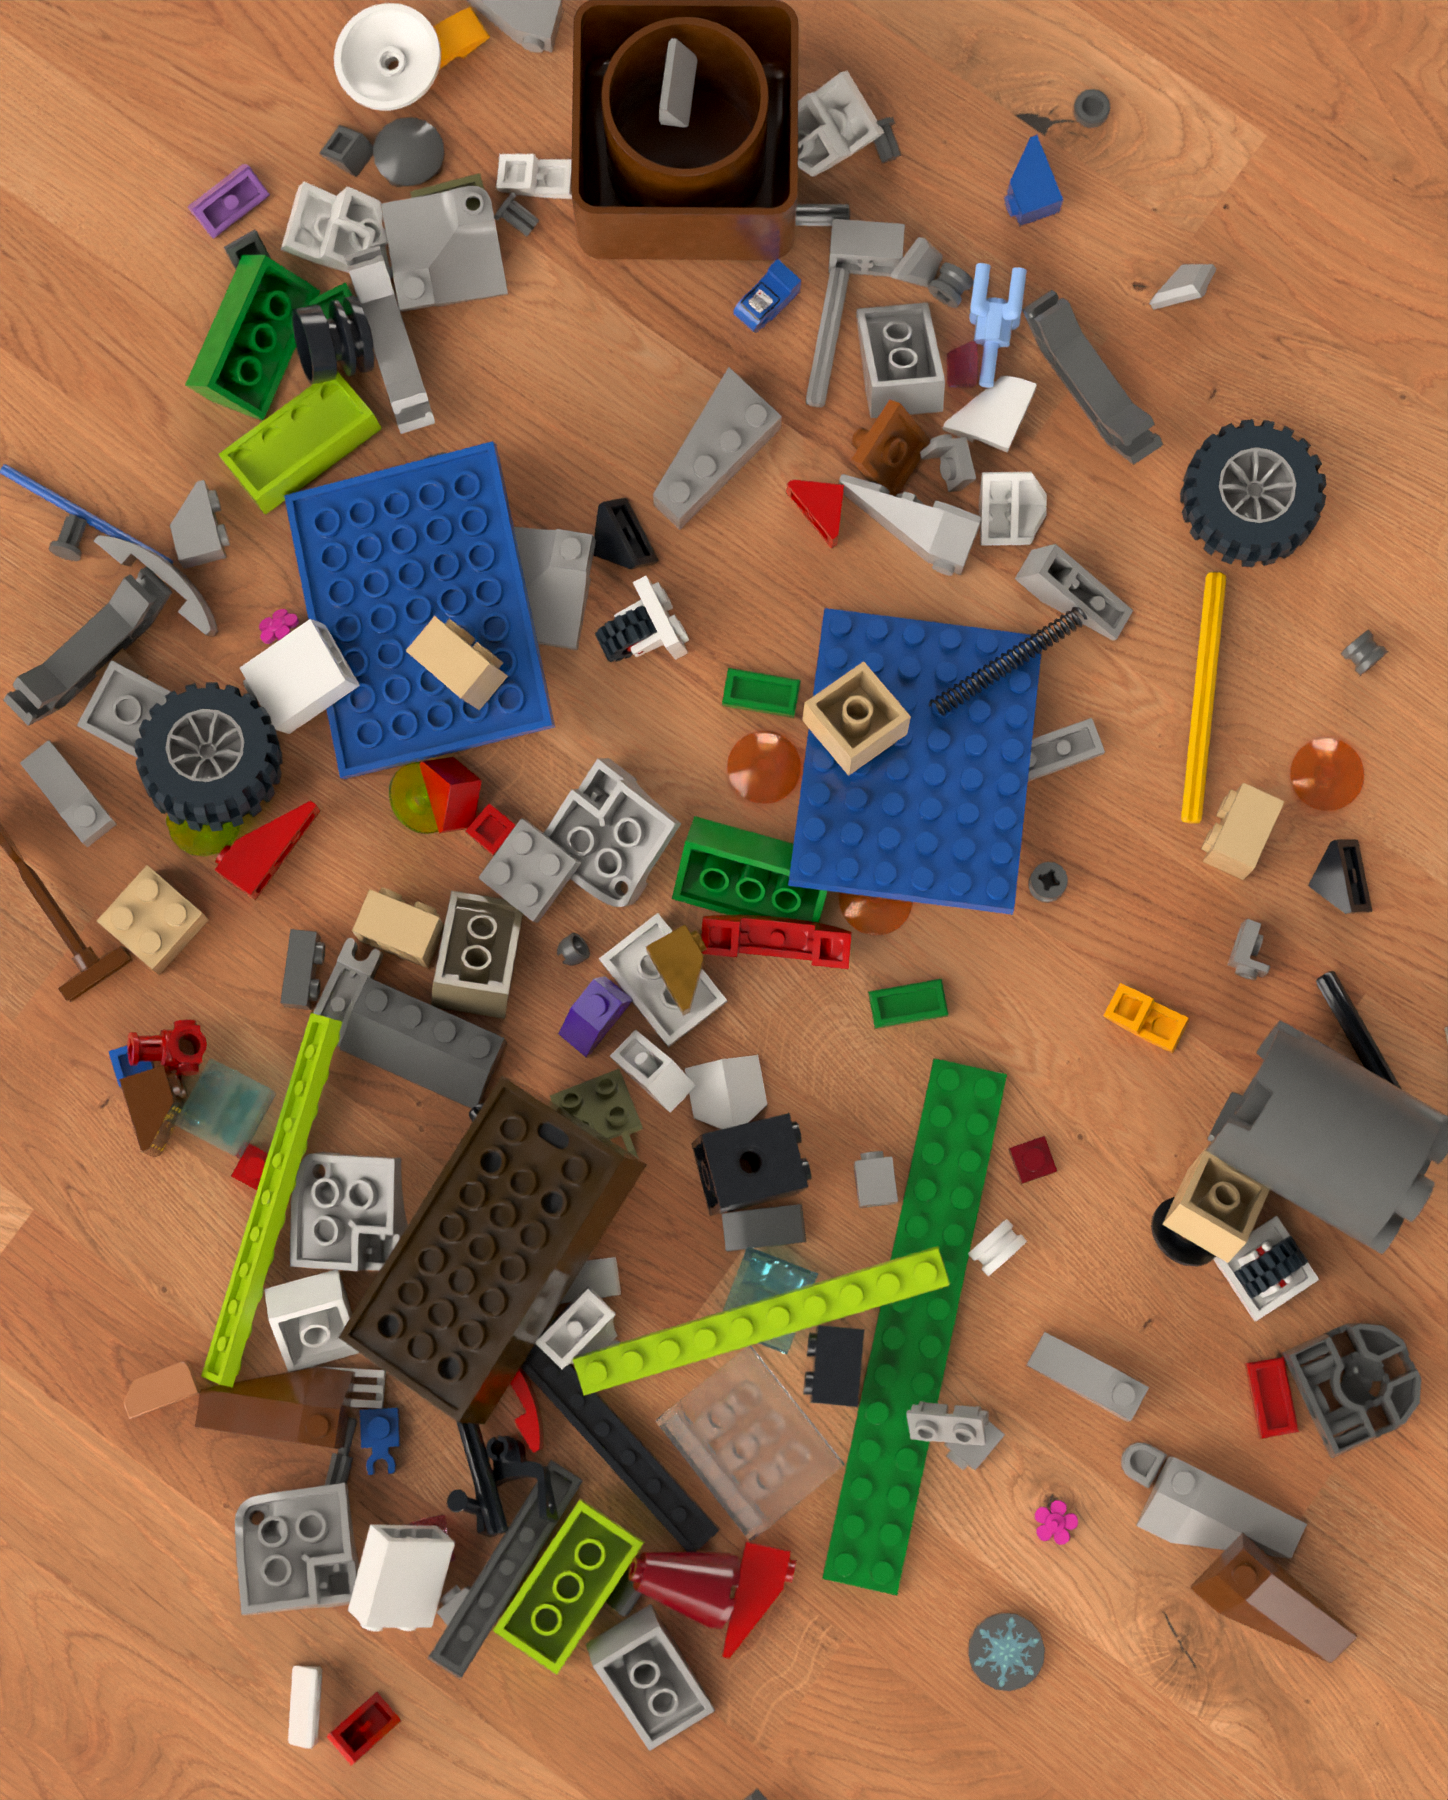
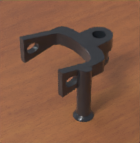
M498 1436V1439L492 1437L486 1445V1452L493 1462L492 1471L496 1486L498 1487L515 1479L536 1478L538 1481L539 1517L549 1522L559 1521L548 1467L537 1462H527L525 1447L520 1440L510 1436ZM460 1489L452 1491L447 1498L448 1508L453 1512L464 1511L477 1517V1533L487 1537H494L490 1536L487 1532L476 1490V1499L468 1497Z

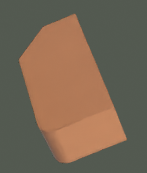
M177 1362L133 1379L123 1403L128 1418L135 1419L200 1394V1388L192 1366L187 1362Z

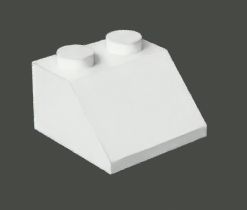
M331 1270L264 1289L268 1320L288 1372L359 1353L338 1338L352 1316L348 1296L338 1270Z

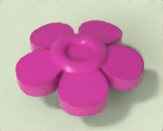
M280 609L273 613V619L270 617L263 619L259 624V629L262 632L260 638L263 643L270 644L276 638L279 641L291 632L290 629L298 625V617L295 614H289L286 609Z
M1055 1500L1052 1502L1050 1510L1043 1506L1036 1510L1035 1520L1039 1523H1045L1036 1530L1040 1540L1048 1541L1053 1533L1054 1541L1059 1545L1066 1544L1070 1540V1533L1067 1529H1075L1078 1526V1518L1074 1513L1064 1515L1067 1510L1065 1502Z

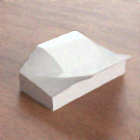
M588 1286L546 1327L535 1344L563 1369L565 1366L573 1363L572 1359L575 1356L607 1347L617 1337L613 1323L616 1313Z

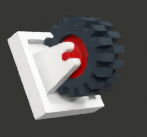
M647 576L633 582L641 600L615 614L613 621L606 622L605 626L600 627L595 632V636L609 662L620 661L624 657L625 659L629 658L632 654L638 657L662 645L665 646L675 660L688 653L684 645L685 642L689 641L688 635L675 614L670 617L668 613L669 610L673 609L669 597L659 582L652 584Z
M1277 1216L1252 1231L1247 1243L1229 1263L1217 1256L1213 1259L1254 1321H1258L1319 1280L1309 1265L1307 1258Z

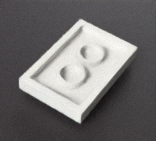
M657 913L601 956L599 960L622 990L633 999L634 1005L669 1048L724 1005L727 999L702 969L690 1013L683 1016L646 952L647 945L672 932L659 913Z

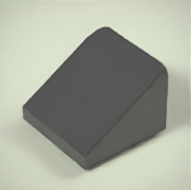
M339 125L320 151V155L348 174L357 177L372 157L373 145L363 134Z
M627 1569L605 1601L623 1617L628 1616L642 1594L634 1590L633 1581H629V1571Z

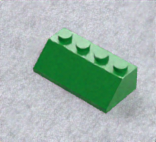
M242 255L185 386L214 403L255 419L264 420L296 348L294 334L290 333L284 319L289 315L291 309L305 302L307 303L306 306H309L311 300L319 296L321 290L266 255Z
M694 816L685 840L672 899L726 915L773 916L819 923L828 891L788 886L793 843Z

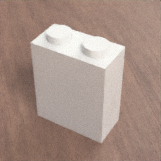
M309 619L240 667L245 677L243 684L247 692L258 700L261 707L266 709L271 718V725H274L275 730L287 734L292 733L360 686L326 625Z
M370 1525L348 1611L360 1622L363 1628L371 1631H381L383 1628L394 1627L405 1631H414L416 1627H432L455 1542L437 1526Z

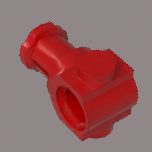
M189 1019L175 1021L174 1029L161 1030L159 1035L138 1036L137 1032H129L127 1042L128 1061L130 1065H137L138 1062L160 1061L161 1066H168L172 1070H176L177 1075H195L199 1073V1065L203 1062L202 1056L206 1051L207 1041L201 1032L200 1025L196 1024V1020ZM179 1040L191 1042L195 1050L194 1055L189 1056L182 1053L178 1046Z

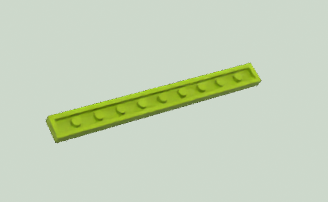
M310 1013L201 1377L219 1385L233 1388L235 1378L241 1369V1358L246 1341L252 1332V1321L257 1305L263 1296V1285L268 1268L274 1259V1248L277 1238L285 1223V1212L290 1195L296 1186V1175L301 1158L307 1150L308 1135L312 1122L318 1113V1102L323 1085L329 1077V1065L334 1049L340 1040L342 1022L332 1018Z
M937 1246L580 1354L572 1360L583 1394L588 1395L950 1285V1281L939 1247Z

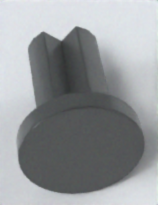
M894 117L876 121L878 126H881L885 132L874 140L881 162L885 163L902 156L891 128L895 124Z
M512 192L498 209L494 219L498 221L502 217L527 237L538 224L539 219L515 201L517 194Z
M73 514L66 516L58 541L50 543V552L66 560L79 561L82 552L78 547L87 521Z

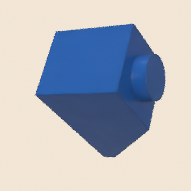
M1037 135L1030 137L1009 182L1007 195L1004 196L1007 212L1010 217L1016 216L1019 226L1059 213L1063 203L1062 195Z

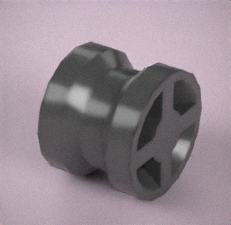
M946 262L940 268V276L937 280L931 281L928 290L943 304L952 308H958L962 302L961 295L964 291L970 290L974 281L964 270Z
M1370 630L1365 631L1341 652L1345 659H1349L1355 664V671L1360 676L1388 653L1384 646H1378L1374 642V635Z
M1041 863L1034 869L1029 878V891L1040 902L1049 903L1056 901L1066 889L1068 877L1066 871L1057 863Z

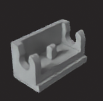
M832 219L828 272L833 267L847 269L849 274L891 277L892 272L903 259L905 224Z

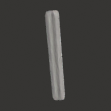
M833 267L829 274L806 395V404L812 407L822 408L826 401L849 280V271L844 268Z

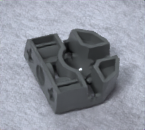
M1347 1323L1282 1352L1330 1458H1335L1385 1433L1398 1429L1407 1422L1420 1403V1374L1409 1358L1410 1354L1403 1339L1385 1326ZM1346 1331L1355 1352L1340 1358L1331 1337ZM1398 1353L1407 1372L1389 1379L1388 1373L1385 1374L1384 1364L1381 1361ZM1326 1354L1325 1357H1323V1358H1321V1359H1318V1360H1316V1361H1314V1362H1312V1363H1310V1364H1307V1365H1305V1366H1303V1367H1300V1365H1302V1364H1304V1363H1306V1362H1308V1361H1310V1360H1313V1359H1315V1358H1317V1357H1319V1356H1321V1355ZM1330 1379L1332 1394L1339 1404L1343 1406L1332 1412L1329 1410L1322 1391L1317 1386V1384ZM1372 1381H1381L1380 1391L1374 1397L1369 1393ZM1381 1405L1389 1424L1374 1431L1366 1411L1373 1406ZM1359 1425V1426L1356 1427V1428H1353V1429H1351V1430H1349V1431H1347V1432H1345V1433H1342V1434H1340V1435H1338V1436H1336V1437H1333L1334 1435H1336V1434H1338V1433H1340V1432H1342V1431H1345V1430H1347V1429H1349V1428H1351V1427H1353V1426Z

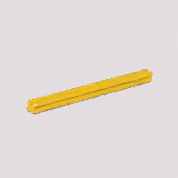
M1208 572L1205 578L1181 813L1182 822L1191 824L1200 823L1203 814L1226 587V575L1220 572Z

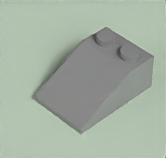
M928 303L856 309L865 392L870 417L878 418L889 399L901 403L910 415L943 412L945 379Z
M652 1604L586 1643L592 1666L649 1751L715 1711L678 1645Z

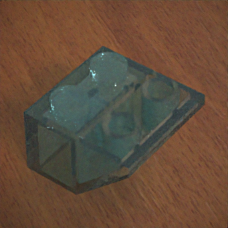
M210 1058L174 1125L241 1159L277 1093Z

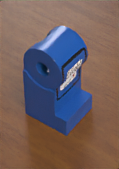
M776 259L768 268V272L738 302L733 310V314L754 333H757L800 293L801 279L779 259Z

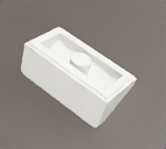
M297 1665L293 1667L288 1741L291 1745L313 1748L318 1743L322 1669L320 1666Z

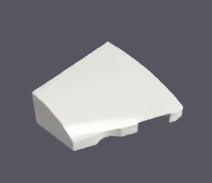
M1001 376L994 382L993 387L985 389L945 421L942 430L959 437H966L970 442L976 439L1007 453L1032 400L1037 384L1017 377Z

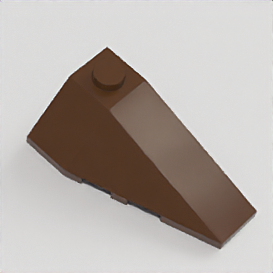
M313 1367L234 1382L233 1388L223 1385L203 1388L200 1391L195 1427L329 1448H344L355 1372Z
M1243 1533L1190 1586L1197 1595L1219 1614L1328 1663H1332L1357 1638V1634Z

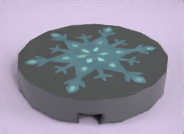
M1000 1613L986 1617L975 1627L969 1639L968 1657L972 1670L983 1683L996 1690L1013 1691L1027 1686L1037 1677L1044 1664L1045 1647L1041 1634L1030 1621L1017 1614Z

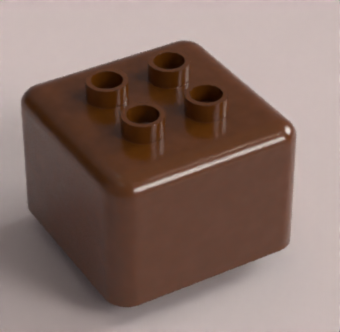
M589 0L579 7L574 16L571 194L577 241L587 255L596 259L771 261L782 258L791 250L795 240L798 195L799 46L798 17L791 6L780 0ZM671 38L677 39L697 57L690 118L687 127L661 125V122H659V108L667 49Z

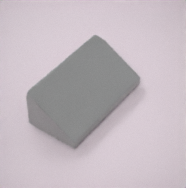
M672 38L668 42L659 108V122H661V125L687 127L689 125L697 57L681 42Z

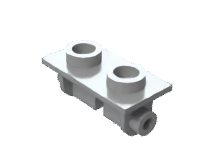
M920 1401L919 1405L913 1404L911 1410L906 1412L911 1439L986 1446L984 1426L988 1425L989 1412L982 1410L981 1406L955 1405L953 1414H948L947 1404Z

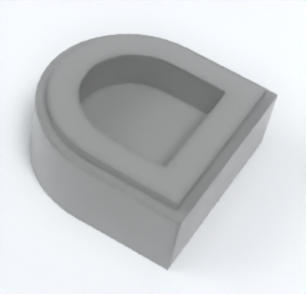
M1133 1443L1122 1453L1121 1467L1129 1478L1149 1488L1167 1454L1147 1443Z

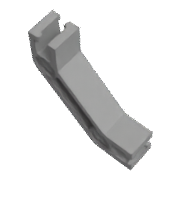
M379 245L345 255L344 257L357 298L371 328L373 349L400 434L435 424L426 390Z

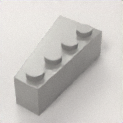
M728 367L653 493L654 506L679 530L781 429L782 416L730 367Z

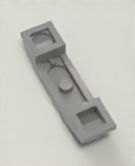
M101 535L94 539L95 543L122 565L131 567L135 560L139 559L187 600L178 611L182 616L205 635L214 637L217 634L216 621L205 599L195 585L176 566L157 553L129 541Z

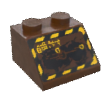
M164 1065L119 1079L140 1150L153 1158L160 1156L185 1110L183 1098L188 1097L187 1088L182 1076H177L176 1072L171 1071Z

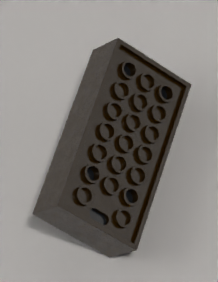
M501 1076L338 1338L457 1422L485 1425L647 1164L528 1085Z

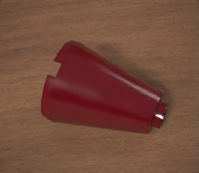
M643 1552L639 1558H634L631 1563L629 1581H633L634 1590L710 1629H722L727 1623L735 1604V1600L730 1599L732 1586L739 1587L740 1561L737 1555L730 1554L729 1552Z

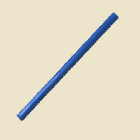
M4 464L0 469V474L64 511L76 515L78 518L85 519L87 524L104 534L143 546L173 564L172 559L10 466Z

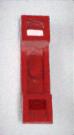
M760 915L703 916L701 939L707 949L701 953L736 958L739 953L810 960L812 961V966L849 969L852 931L822 923Z
M520 1367L510 1385L526 1413L514 1419V1422L531 1451L535 1453L544 1448L542 1415L532 1384L527 1374Z

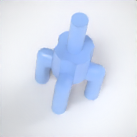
M986 263L976 264L969 319L973 325H976L974 343L984 346L979 385L982 387H993L998 348L1010 346L1011 331L1017 329L1020 325L1027 270L1024 268L1015 267L1012 269L1009 298L1007 301L1001 298H987L991 266Z

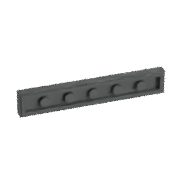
M550 1460L546 1467L550 1471L551 1485L558 1518L560 1519L583 1480ZM538 1481L427 1658L459 1679L466 1672L558 1522H549L539 1517Z

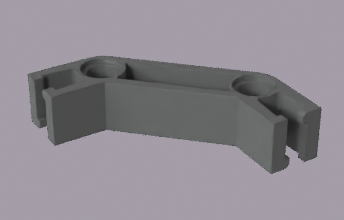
M1051 290L1022 309L1040 351L1096 430L1113 450L1134 465L1163 446L1160 436L1156 433L1153 434L1149 430V428L1155 425L1152 417L1135 405L1082 333L1071 305L1066 299H1059L1057 293Z
M148 567L141 569L137 579L131 574L124 577L109 603L43 664L17 676L13 683V687L16 690L7 693L3 701L28 726L67 705L97 677L95 673L122 648L126 650L153 624L172 591Z

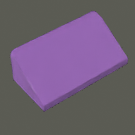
M242 164L191 203L188 209L214 239L270 196V194L249 165Z

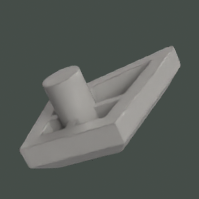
M918 237L892 272L891 278L928 287L931 281L934 280L943 255L925 238Z
M1182 264L1155 294L1149 304L1155 310L1203 297L1207 293V287L1217 269L1213 264Z

